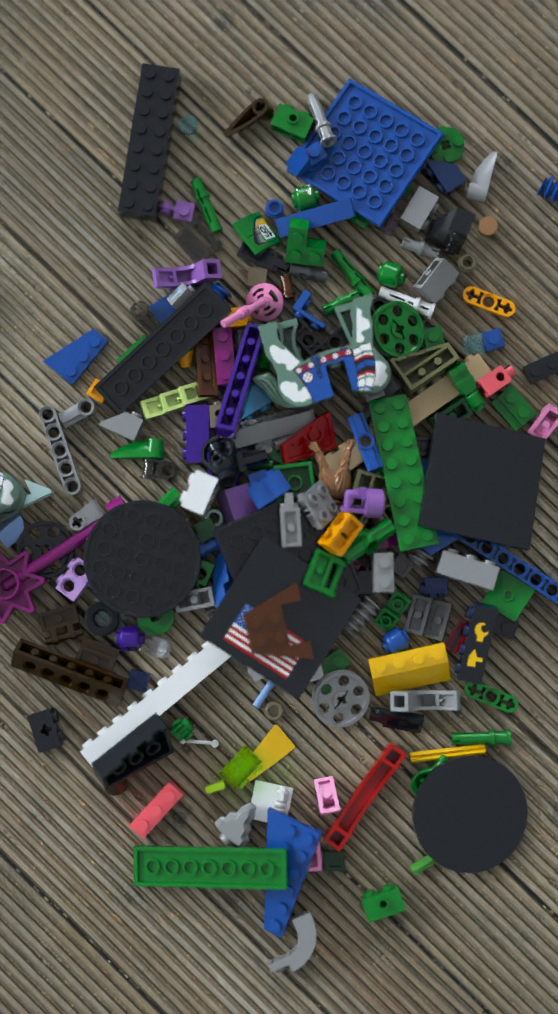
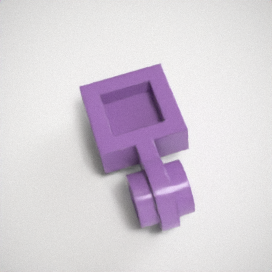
M163 200L159 204V213L170 215L173 212V220L192 224L196 205L177 200L176 206L173 207L171 202Z

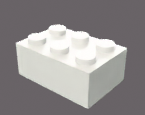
M196 470L195 474L191 473L187 483L190 486L187 492L183 491L181 495V507L206 518V514L210 510L219 490V479Z

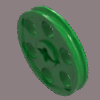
M392 301L382 305L374 312L371 318L373 322V343L379 352L392 359L409 353H416L424 340V324L419 313L411 305L401 301ZM394 306L399 309V316H395L393 314L392 310ZM380 315L385 317V325L379 323L378 318ZM409 316L414 319V321H415V325H414V326H410V325H409V323H408V317H409ZM396 328L400 329L398 333L395 332ZM381 334L386 336V344L380 342L379 337ZM410 335L415 337V345H412L409 342ZM396 344H399L401 346V354L396 353Z

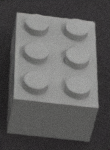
M450 548L439 552L433 574L488 591L494 589L500 569L495 566V562L489 560H482L480 562L477 561L476 556L470 554L461 556L458 555L459 551Z

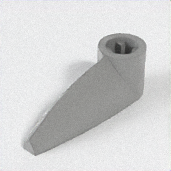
M495 151L488 155L476 169L470 181L467 199L485 203L498 152Z

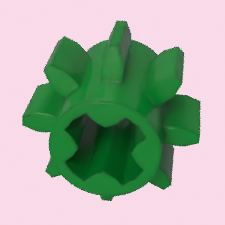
M178 718L172 723L174 728L171 732L179 741L182 739L188 741L194 735L192 731L195 727L187 718L183 720Z

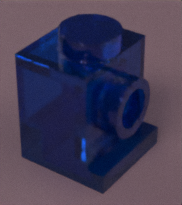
M447 577L422 578L423 582H419L420 594H428V597H439V593H442V597H448Z

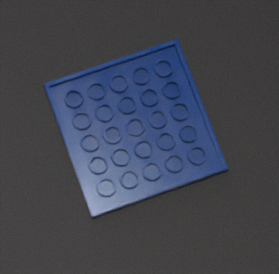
M349 78L325 113L327 121L332 125V133L337 138V142L333 146L323 147L329 159L297 178L307 185H312L314 189H317L335 202L351 198L355 214L381 229L444 137V133ZM315 129L302 146L303 150L317 141L320 142V136L316 133ZM288 167V168L286 169L287 172H288L289 174H291V175L294 176L293 172H292L291 169Z

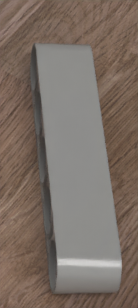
M48 405L43 406L39 411V418L63 488L69 495L78 496L83 491V484L57 410ZM47 411H53V417L50 420L45 419ZM55 428L59 429L58 437L52 438L51 431ZM60 446H64L66 449L62 456L57 455V449ZM66 464L72 466V470L68 474L63 472V467ZM72 482H77L78 489L75 492H70L69 485Z
M313 406L305 409L292 408L243 421L240 424L236 440L233 439L237 448L296 433L315 419ZM225 440L226 447L230 449L229 441Z

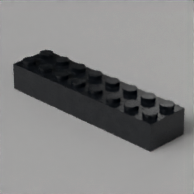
M142 63L118 206L120 217L158 222L159 204L161 203L181 82V73L178 68Z

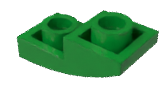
M396 589L373 622L386 632L392 630L412 602V599Z

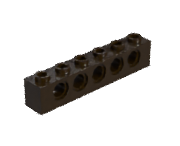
M20 638L12 655L11 667L119 707L125 695L129 681L128 678Z

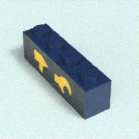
M473 601V606H469L467 617L470 619L468 625H465L463 630L465 641L464 644H460L459 655H461L460 662H456L454 673H457L458 680L481 684L498 612L497 606Z

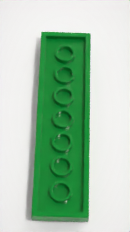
M402 394L369 401L368 404L378 451L384 465L382 469L393 521L397 530L396 535L400 552L438 545L439 541L436 530L418 527L425 478L407 396Z
M135 845L133 847L134 886L288 889L287 848Z

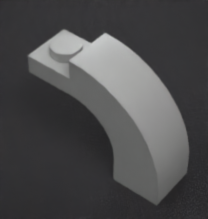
M460 690L391 691L390 709L391 711L400 712L417 710L458 711L460 710Z
M310 909L292 916V921L298 934L297 943L289 952L268 960L270 972H282L287 969L286 966L288 965L291 971L294 972L301 968L312 955L316 943V925Z

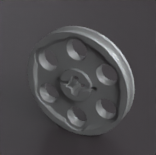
M335 670L325 674L316 683L311 696L312 707L318 718L326 725L336 728L347 727L359 721L367 711L370 701V694L366 683L359 675L349 670ZM341 676L348 677V681L344 685L338 683ZM329 684L331 686L330 691L322 693L321 687ZM356 686H362L363 690L360 694H353ZM338 696H340V697L343 696L344 700H343V701H341V700L338 701V700H337V697H338ZM321 703L328 704L327 710L323 712L319 711L318 707ZM353 705H360V709L358 712H351V707ZM336 713H342L343 717L340 721L336 722L333 720Z

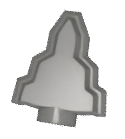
M252 802L241 806L237 812H230L226 817L221 816L214 823L221 832L219 835L220 839L227 845L231 846L235 843L240 847H245L250 840L248 836L252 830L250 822L255 817L256 806Z

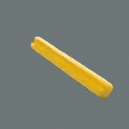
M485 744L417 751L410 752L409 757L411 763L439 760L441 755H445L448 759L461 755L486 754Z

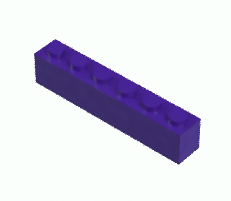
M249 322L246 324L215 424L218 436L236 440L252 388V379L256 374L264 348L258 326L261 325Z

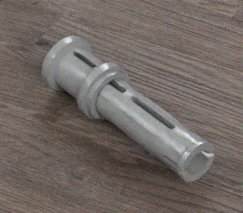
M311 93L306 97V100L316 123L315 131L320 136L321 146L324 148L331 147L337 142V138L332 133V125L325 117L317 93Z

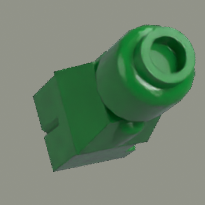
M459 361L445 371L460 395H465L464 399L470 409L478 412L485 407V399L481 392L476 389L474 377L464 362Z

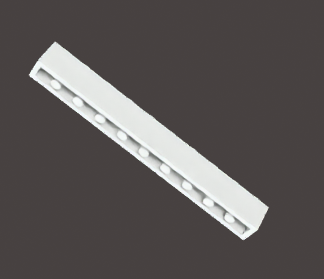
M206 641L201 646L203 648L202 651L198 654L194 651L186 658L188 662L184 666L181 664L176 666L172 670V676L169 678L164 676L157 682L158 687L154 691L150 688L142 695L144 698L139 703L134 701L127 707L129 711L125 715L120 713L112 720L113 725L109 728L104 726L98 731L97 734L99 736L95 740L90 738L82 745L84 749L80 753L92 766L91 763L154 713H157L158 716L164 713L231 656Z

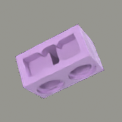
M81 557L73 558L67 566L69 569L66 574H61L55 582L57 583L55 589L73 602L79 599L88 586L86 584L88 582L86 574L83 576L77 574L78 566H84V561ZM71 580L74 583V589L69 592L66 590L65 584Z

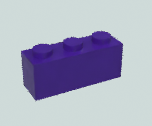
M186 405V410L182 412L183 422H186V429H183V441H186V448H183V460H187V464H203L201 450L208 439H210L209 405ZM209 452L207 453L208 463L211 462V455Z

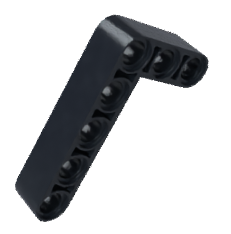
M379 297L373 300L370 309L371 318L376 311L374 305H384L387 303L384 298ZM300 317L290 318H297L298 323L301 325V329L296 334V342L309 358L317 352L334 349L330 346V341L338 340L340 342L339 347H345L349 344L342 326L321 342ZM310 337L314 342L312 345L307 346L303 343V339Z

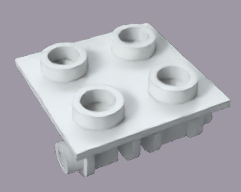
M256 780L251 800L256 806L253 820L267 822L269 807L288 815L293 788Z

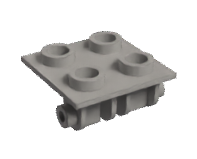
M322 480L315 483L305 493L302 492L297 495V502L301 508L306 507L303 512L310 511L306 517H309L308 520L311 526L315 527L316 530L324 528L340 512Z

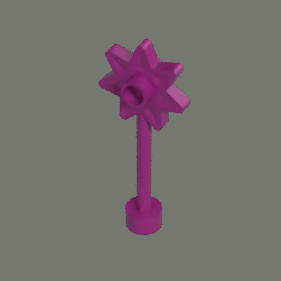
M119 495L105 504L109 511L118 505L124 504L125 501ZM96 522L31 563V554L29 552L23 551L9 561L0 551V623H7L15 608L32 614L36 612V607L30 593L45 585L47 581L46 578L35 574L84 544Z

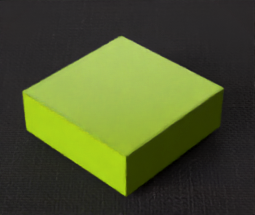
M223 779L205 786L206 793L209 795L226 788V783Z

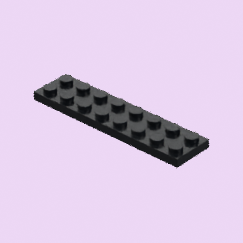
M205 282L102 378L94 388L118 414L124 413L208 335L221 320L225 319L232 310Z

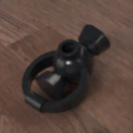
M215 435L208 439L202 447L201 460L206 467L219 475L218 479L221 487H229L238 480L233 472L237 447L233 439ZM221 440L229 441L230 449L228 453H226V443ZM208 452H209L210 455L212 456V457H211V463H208V460H207V453H208Z

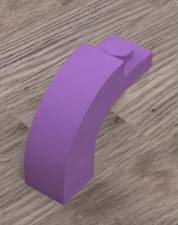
M202 259L195 264L183 267L152 269L154 288L175 290L182 282L187 287L189 285L198 287L202 286L205 282L207 284L215 282L222 278L220 259Z

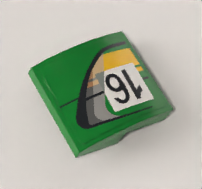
M259 212L250 214L232 225L255 255L262 254L268 248L277 246L281 242V239Z

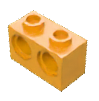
M339 512L317 543L330 554L342 557L364 525L351 513Z

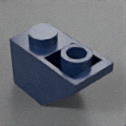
M431 159L426 162L425 172L430 179L433 178L437 191L440 194L443 193L445 197H448L465 185L467 180L456 164Z

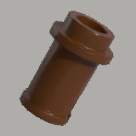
M284 275L279 278L284 300H292L296 295L291 275Z

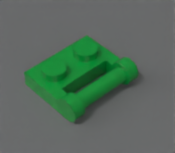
M316 549L302 586L334 600L337 594L335 591L343 569H346L348 563L327 552ZM332 564H334L336 568L330 585L326 588L324 586Z

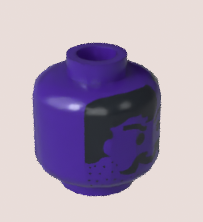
M123 626L120 631H117L116 644L120 646L122 651H138L141 644H145V633H141V629L138 626Z

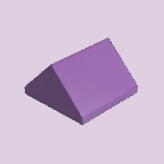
M249 483L223 490L216 495L219 507L224 515L225 524L258 511L246 492L249 488L247 486Z

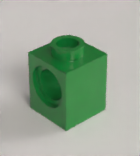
M201 560L200 569H204L207 575L203 580L197 579L194 586L202 588V586L207 587L215 565Z

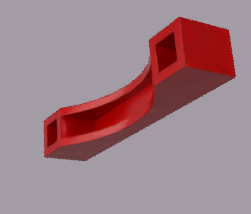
M390 741L387 743L324 834L323 840L339 852L341 851L371 802L406 757V752Z

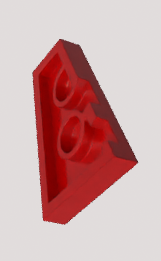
M326 410L279 445L284 464L316 455L309 448L310 443L314 441L318 443L323 452L337 448L330 411Z

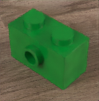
M279 103L270 126L271 130L304 144L314 125V118L308 112H299L289 104L283 105Z
M389 883L382 886L381 890H368L363 893V896H360L369 923L406 911L397 884Z

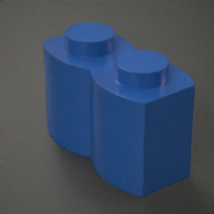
M273 468L264 474V479L260 481L255 479L247 485L249 488L246 492L258 510L266 507L292 489L279 469L275 471Z

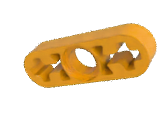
M474 286L465 288L462 293L464 303L501 318H510L516 309L512 301ZM470 291H473L474 296L478 298L480 294H482L483 296L481 297L480 302L478 304L476 303L478 301L477 298H472L471 300H469L468 295H466V293H470ZM490 297L493 299L494 305L486 307L483 300ZM498 301H500L501 303L499 304V306L505 307V305H509V310H511V312L508 311L507 314L503 313L504 309L498 307L497 311L494 309L497 306Z

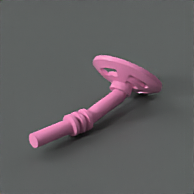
M269 283L255 285L247 295L246 305L237 309L236 313L221 320L222 327L225 328L239 319L243 320L251 315L260 321L275 319L283 309L284 299L282 293L276 286ZM264 288V291H260L255 296H253V293L256 290ZM271 290L276 294L278 302L273 301L272 296L269 294ZM271 306L269 310L264 311V308ZM274 308L276 309L272 315L265 317V314L270 313Z

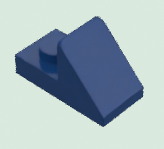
M317 141L304 150L301 145L298 146L286 162L297 178L329 158L320 142Z

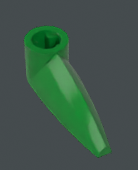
M150 438L129 443L112 452L110 459L162 460L164 459V439Z

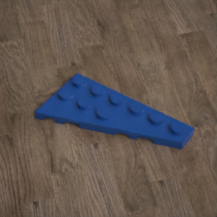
M269 807L266 848H287L288 889H265L264 930L282 938L323 832Z

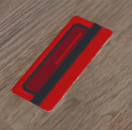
M459 619L444 643L445 648L454 654L458 652L460 644L465 640L463 630L464 626L469 623L465 619Z

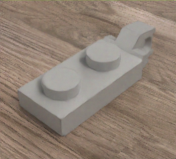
M284 493V503H281L279 508L282 548L302 547L300 507H298V503H294L293 493Z

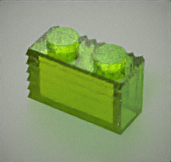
M245 745L222 769L219 775L235 790L239 787L243 789L249 782L247 778L252 773L256 775L263 767L261 765L263 760L248 745Z

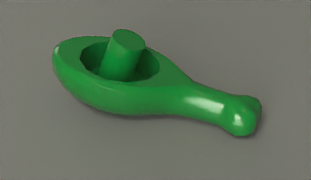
M441 755L433 766L418 771L411 780V790L416 793L421 782L429 775L430 771L449 759L445 755Z

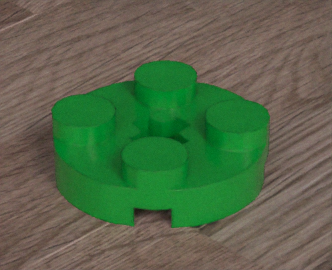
M438 127L437 129L444 133V137L429 158L446 163L457 162L464 151L463 136L454 128ZM441 143H449L450 149L442 150Z
M174 609L160 614V620L156 619L155 622L152 621V617H136L138 626L148 635H162L174 623Z

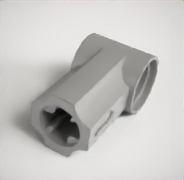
M84 398L77 404L58 413L62 424L67 429L87 417L94 416L97 412V404L90 399ZM86 403H90L92 406L88 413H85L83 410V406Z

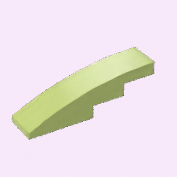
M197 382L181 386L178 389L161 393L159 396L142 400L139 404L146 421L186 408V405H194L214 397H198Z

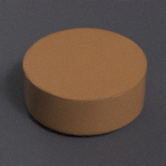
M489 216L482 218L478 224L480 234L485 237L494 235L498 228L497 221Z

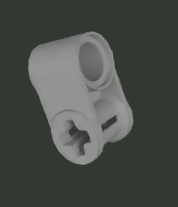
M93 500L70 517L69 526L72 530L79 533L98 521L106 513L99 503ZM78 519L79 521H82V522H81V525H82V526H81V527L74 526V525H76L75 520Z

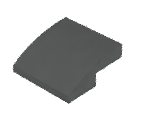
M414 594L404 630L443 642L453 604Z

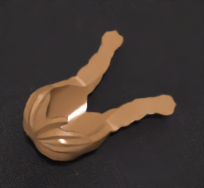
M348 439L347 446L340 460V468L335 473L329 469L324 453L318 443L314 441L309 445V448L316 454L320 471L318 481L322 480L332 499L344 498L345 491L351 489L349 465L351 451L356 445L354 439Z

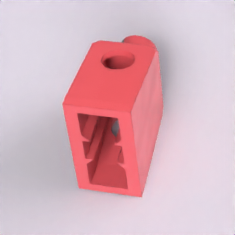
M500 365L476 382V389L487 400L512 381L511 377L516 372L511 365L505 368Z

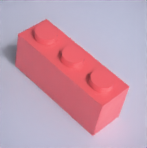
M170 779L130 823L129 827L144 839L185 792Z

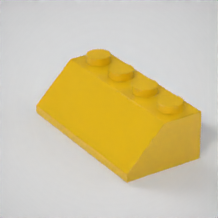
M444 642L367 659L375 696L389 694L391 691L408 690L451 680Z

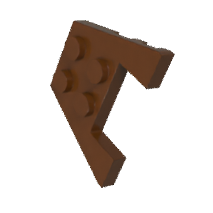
M293 583L243 614L252 654L306 659L314 658L310 641L290 645L281 605L301 600L297 583Z

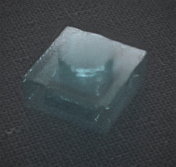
M484 333L463 335L465 354L485 352Z

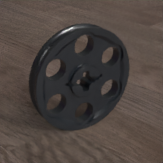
M52 521L35 522L21 533L17 543V555L22 553L24 546H30L32 548L31 563L44 555L43 550L36 546V544L39 546H46L48 544V548L52 550L71 538L72 535L59 523ZM52 527L59 529V535L55 538L49 535V530ZM34 528L40 531L38 539H32L30 536V532ZM75 549L59 559L62 563L60 570L55 571L51 564L35 575L53 578L62 574L68 569L69 562L74 558Z

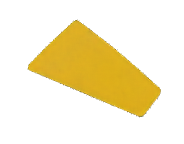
M275 724L236 773L235 777L242 785H246L291 752L295 745L281 728Z

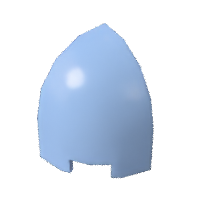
M16 514L0 524V540L7 548L15 543L23 532L24 524L20 515Z

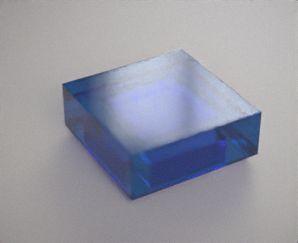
M131 669L127 688L146 692L150 673Z

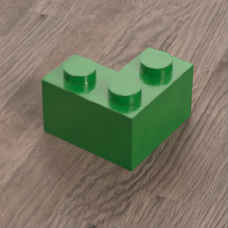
M291 218L285 262L323 267L326 240L308 238L310 220Z

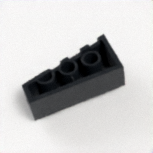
M457 207L449 211L448 214H443V217L439 216L436 220L433 219L423 241L444 249V252L447 254L458 255L476 214Z
M154 713L91 763L96 777L105 790L112 788L174 752L167 726L158 714Z

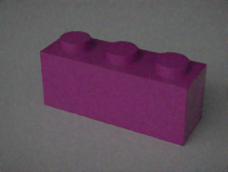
M231 326L213 329L218 388H227L235 363Z

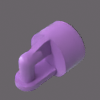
M364 487L353 490L348 489L345 491L344 504L340 505V510L350 513H362L363 517L381 518L385 511V492L383 489ZM353 499H362L361 506H352Z

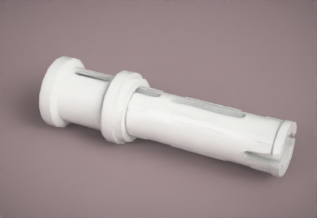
M384 286L381 287L378 297L391 302H405L411 305L419 314L427 316V319H431L436 307V303H428L423 301L421 297H416L415 299ZM390 294H391V295H394V296H396V297L402 298V299H404L405 301H402V300H400V299L394 298V297L390 296Z

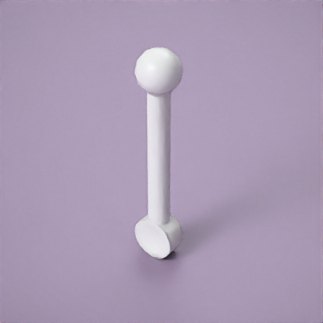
M182 739L181 741H179L180 744H206L212 745V747L214 748L218 747L219 742L216 739L212 741L189 739L188 741H185V739Z

